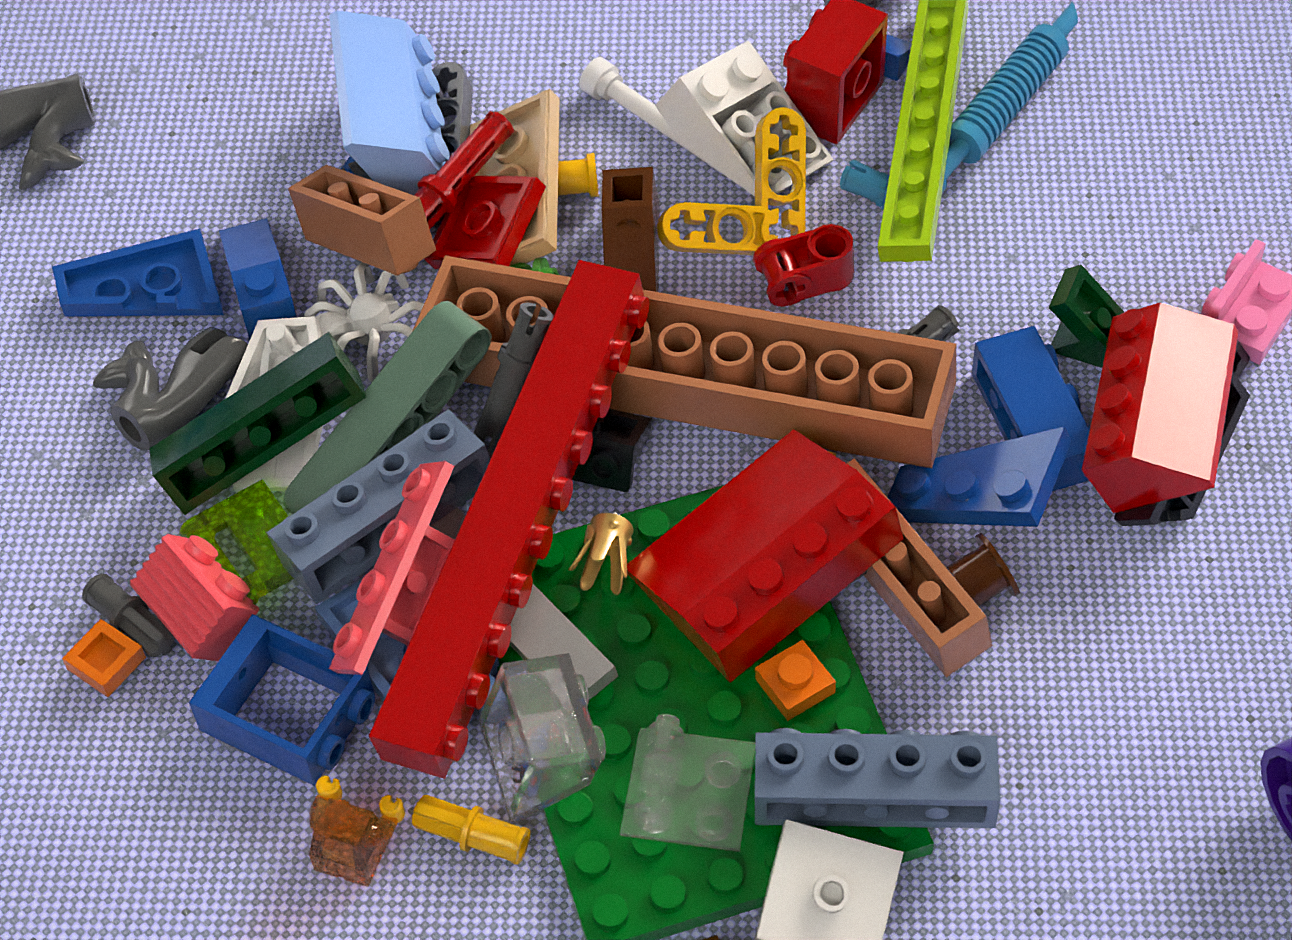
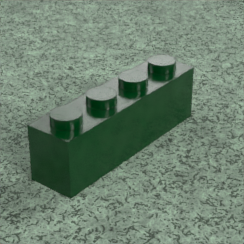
M327 332L149 448L152 476L184 515L188 514L365 399L366 394L358 370L330 332Z

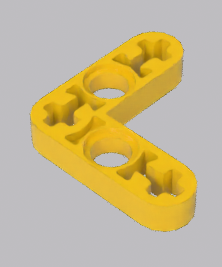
M786 107L775 108L763 116L757 124L755 132V206L692 202L676 203L664 211L658 219L656 229L662 244L668 249L677 252L753 255L762 244L778 238V236L769 233V228L778 223L779 208L769 210L768 205L777 207L791 204L792 209H787L781 213L782 228L790 230L791 236L805 232L806 128L800 114ZM780 120L782 121L783 129L791 131V136L782 142V156L791 154L792 159L781 157L769 160L768 155H774L779 151V137L776 134H770L769 128H772ZM779 168L789 173L792 178V189L788 195H778L769 187L768 176L772 169ZM680 215H684V222L686 224L701 225L706 222L705 215H709L706 231H692L685 235L683 240L680 239L679 231L671 229L670 223L676 221ZM722 217H735L743 225L744 233L739 243H729L719 234L718 227ZM705 235H707L708 242H704Z

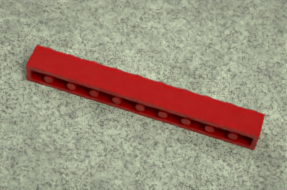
M578 260L368 737L381 760L445 779L452 761L457 762L463 756L469 737L467 726L474 709H481L487 700L490 690L489 674L496 658H503L508 650L512 635L510 624L517 608H524L529 600L533 584L531 575L537 560L545 559L550 550L553 539L552 525L558 511L564 512L569 505L573 492L572 478L578 464H585L590 455L593 442L592 430L597 418L603 419L606 416L612 399L611 385L617 372L623 373L629 362L631 353L630 340L635 329H641L647 320L649 298L644 297L639 273Z

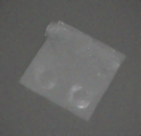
M669 714L658 715L656 722L649 725V729L640 728L620 836L739 852L755 757V743L685 734L683 729L679 727L680 720L677 717Z

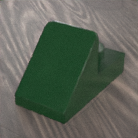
M1080 264L1064 270L1049 305V309L1061 321L1051 345L1058 355L1102 368L1112 318L1124 313V311Z

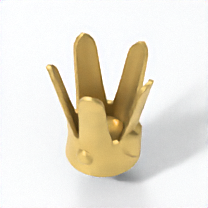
M616 512L600 513L592 517L590 524L587 525L584 538L585 545L569 568L570 571H573L590 547L580 580V588L583 591H587L593 586L607 555L611 559V591L615 595H619L621 592L623 576L627 578V546H630L632 543L633 526L627 519Z

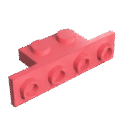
M447 461L420 464L406 479L402 489L404 501L396 518L388 523L380 537L379 547L382 550L373 570L364 576L358 586L356 599L359 602L351 620L340 629L333 644L335 656L329 667L330 670L338 674L363 675L381 632L406 646L409 645L455 541L453 538L429 526L454 469V466Z

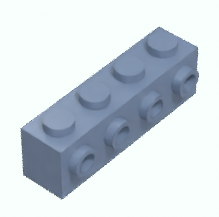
M449 409L266 532L283 567L316 604H319L375 565L382 550L379 547L380 537L388 523L396 518L404 501L402 496L404 483L414 469L423 463L447 461L454 466L429 523V526H431L475 496L490 462L485 444Z
M780 728L770 733H756L755 825H783L785 820H790L808 826L996 828L1000 807L997 736H981L977 732L966 730L953 732L950 735H921L912 730H897L890 734H861L851 729H839L829 734L801 733L790 728Z

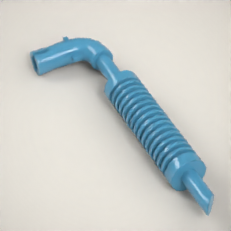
M1073 1L1052 25L1039 24L1030 31L970 104L967 105L965 110L962 111L960 116L952 123L942 193L947 187L946 180L960 163L971 164L979 161L988 148L992 146L993 142L997 140L998 136L1002 134L1003 130L1007 128L1008 124L1012 122L1013 118L1017 116L1018 112L1022 110L1023 106L1027 104L1028 100L1032 98L1033 94L1037 92L1038 88L1042 86L1043 82L1047 80L1048 76L1052 74L1053 70L1057 68L1058 64L1067 56L1069 44L1066 37L1078 24V15ZM855 159L849 162L850 166L846 165L840 179L841 189L869 199L876 203V206H882L881 209L884 210L889 175L870 168Z

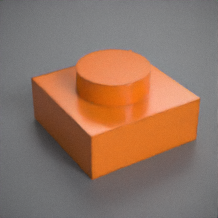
M100 619L68 651L62 660L68 671L106 697H109L145 660L146 655L140 644Z
M804 640L799 641L755 667V680L787 721L833 695L836 691L835 679Z

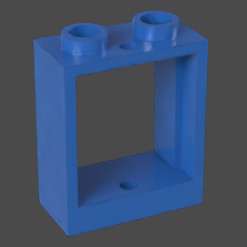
M252 614L189 701L200 731L315 786L325 770H332L337 765L344 752L345 740L356 724L361 725L368 719L374 708L376 696L369 669L366 667L363 675L338 674L329 669L335 656L333 651ZM272 663L340 694L304 748L236 716Z

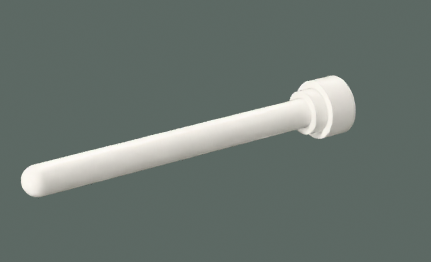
M603 57L593 59L586 66L579 81V87L582 91L596 100L603 98L609 101L613 99L697 156L683 146L655 104L623 83V77L619 75V69Z

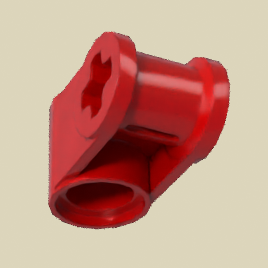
M828 224L786 238L772 239L758 247L753 254L752 260L756 270L764 274L768 283L766 293L770 303L780 307L791 306L804 299L846 288L854 277V243L851 233L840 225ZM777 253H779V254L781 255L780 258H779L780 261H778V259H777V256H776ZM785 284L788 287V291H784Z

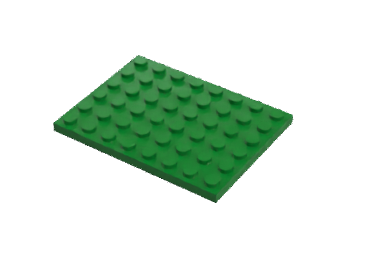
M724 485L620 514L633 526L632 543L630 546H627V564ZM585 524L554 533L547 556L543 560H537L531 576L533 584L615 666L618 677L577 711L573 712L510 645L504 657L498 658L500 666L497 667V674L501 686L505 689V698L515 729L522 738L530 726L550 714H559L565 720L568 730V745L563 762H560L565 752V728L559 719H554L552 722L557 726L562 737V755L555 769L541 778L535 790L585 940H659L763 907L783 825H755L756 733H770L780 728L795 729L801 733L827 734L839 729H851L861 734H887L831 601L827 602L730 683L628 574L627 578L623 576L620 594L615 595L611 591L610 556H606L593 586L587 591H583L580 588V580L590 547L573 571H570L569 568L585 545L584 538L588 525ZM804 640L835 679L836 691L833 695L787 721L755 680V667L799 641ZM555 735V745L558 761L561 747L557 744ZM552 743L550 754L551 767L553 768L555 766V752ZM548 753V755H547L546 762H545V767H546L548 770H549V768H548V767H549V753ZM812 826L902 851L901 863L933 854L934 842L927 827Z

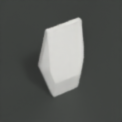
M315 316L258 320L226 398L320 338L322 334L318 319ZM323 426L235 482L233 490L236 493L286 491L290 483L318 450Z

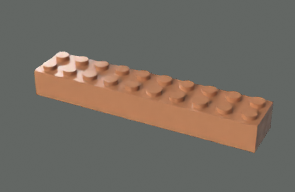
M445 256L413 330L426 314L440 302L449 301L487 328L492 335L487 353L464 382L492 387L496 372L500 366V361L497 359L499 350L503 343L509 342L519 314L520 305L526 302L537 304L530 325H535L542 306L551 311L554 316L571 277ZM643 290L644 297L649 298L647 320L641 329H635L630 340L631 353L628 365L623 373L617 372L611 385L612 399L610 409L775 440H781L794 429L824 449L932 469L956 385L957 343Z

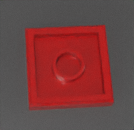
M474 176L458 194V206L451 214H445L433 239L436 251L424 258V260L434 269H440L445 256L510 266L546 186L536 176Z

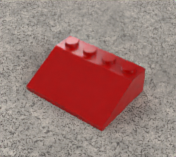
M793 429L627 564V574L731 683L899 544L904 537L896 507L858 470Z

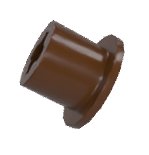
M982 533L975 536L978 548L946 567L978 606L1005 589L1014 597L1020 594L1019 587L1007 565L991 542Z

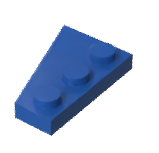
M200 228L52 266L59 302L65 317L224 315Z
M1064 426L936 457L932 469L910 464L900 467L887 498L909 523L1038 527L1072 440Z

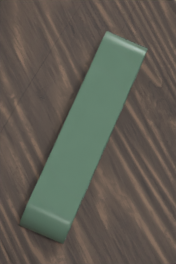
M443 301L435 305L365 390L366 398L351 407L290 483L283 497L285 508L292 514L296 513L327 492L331 487L339 484L370 463L378 455L386 452L417 431L421 426L432 421L487 353L492 338L490 331L452 302Z

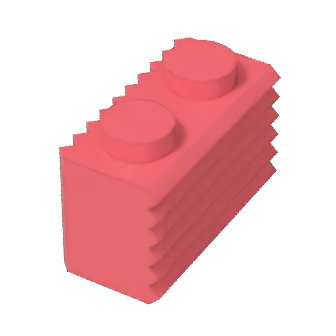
M167 534L161 537L162 543L155 546V552L149 554V560L142 563L143 568L136 572L135 578L130 580V586L192 658L219 661L251 615H256L259 612V607L253 604L252 599L247 597V594L250 592L249 586L237 575L221 568V564L215 561L218 552L208 541L196 535L186 538Z

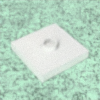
M785 820L754 940H883L903 852Z

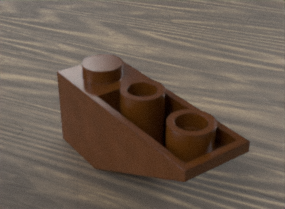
M653 167L603 170L601 210L604 265L639 273L643 290L659 292V238L656 227L660 206Z

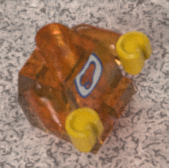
M324 775L316 783L318 794L309 810V824L311 829L314 830L309 851L315 871L337 878L342 877L344 880L369 887L397 823L401 822L405 817L402 799L396 797L394 803L391 795L383 796L379 801V809L382 815L379 819L373 811L351 805L348 801L341 799L343 792L339 779L333 778L331 783L329 776Z

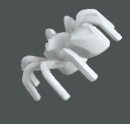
M361 262L354 270V279L358 293L355 299L338 280L330 279L320 282L318 284L317 302L305 311L304 317L315 316L320 311H328L316 316L320 322L322 336L330 332L342 350L345 349L347 343L353 340L360 344L368 345L366 356L368 381L372 382L379 374V343L385 341L391 332H400L409 337L413 331L411 327L405 324L391 322L397 321L410 311L416 310L421 312L424 303L411 301L400 307L391 293L384 294L389 278L394 275L387 271L381 273L374 293H368L366 284L373 283L375 279L368 264ZM404 273L398 276L395 275L401 289L409 288ZM327 289H334L349 308L345 309L327 302Z

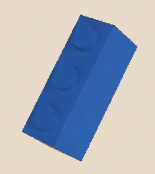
M1035 325L975 342L971 375L1004 440L1065 426L1072 442L1052 492L1089 481L1082 472V465L1091 424L1087 425L1080 412V400L1076 389L1071 383L1065 384L1059 372L1058 358L1052 345L1049 343L1044 344Z

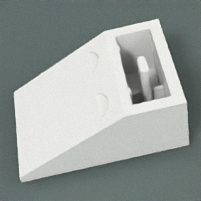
M749 40L681 76L655 105L683 146L753 196H755L756 127L760 119L775 108L786 107L793 109L800 114L805 123L806 177L834 160ZM779 120L776 125L769 128L770 134H776L779 137V151L774 155H768L769 160L781 157L792 159L791 154L782 156V142L791 136V131L783 129L782 121ZM772 169L768 176V184L771 190L778 194L792 186V178L783 169Z

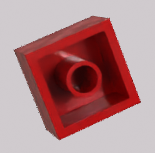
M830 0L824 9L819 8L815 11L807 31L800 40L795 39L788 46L783 60V65L787 68V84L784 90L817 137L838 145L884 83L887 13L855 0Z

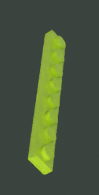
M919 0L877 246L880 262L932 261L969 10L968 0Z

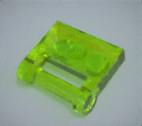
M263 479L191 517L180 527L179 535L181 537L189 538L191 535H196L208 541L218 552L215 561L221 564V568L241 578L214 538L216 533L227 528L255 569L254 572L241 578L249 586L250 592L247 594V597L252 599L255 605L261 597L294 579L283 567L266 533L289 516Z

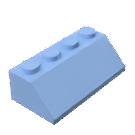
M337 10L329 14L343 148L373 181L414 195L419 190L417 183L422 177L428 176V174H435L446 163V160L450 158L448 148L441 134V126L445 124L436 100V93L440 91V87L432 72L431 61L435 60L433 48L428 39L423 34L416 35L405 20Z

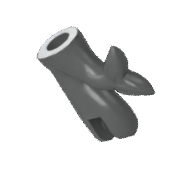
M80 74L0 90V149L10 145L33 130L29 150L22 165L19 189L25 190L33 187L44 178L50 169L69 171L78 168L84 163V159L59 143V140L65 135L90 127L96 123L90 95Z
M215 327L203 330L182 348L175 359L166 385L160 391L159 377L153 366L152 357L144 342L136 340L127 345L122 358L107 364L97 374L93 381V386L100 389L126 388L119 399L111 406L110 412L116 427L122 435L136 448L147 451L199 415L223 385L236 374L248 344L238 337L228 336L226 332Z

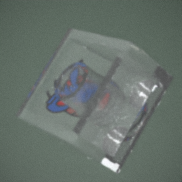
M569 653L502 663L480 715V727L510 823L523 821L589 786L605 758L606 745L603 732L598 725L593 726L587 708L589 697L586 681L582 674H576Z

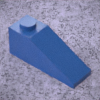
M265 218L219 230L249 341L258 320L297 318L289 285L268 219Z

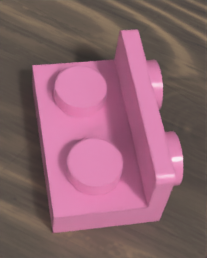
M1255 239L1245 255L1238 252L1234 256L1225 275L1226 284L1222 289L1214 287L1203 305L1201 315L1234 324L1239 331L1238 341L1249 355L1250 361L1260 365L1292 316V275L1262 262L1266 243Z

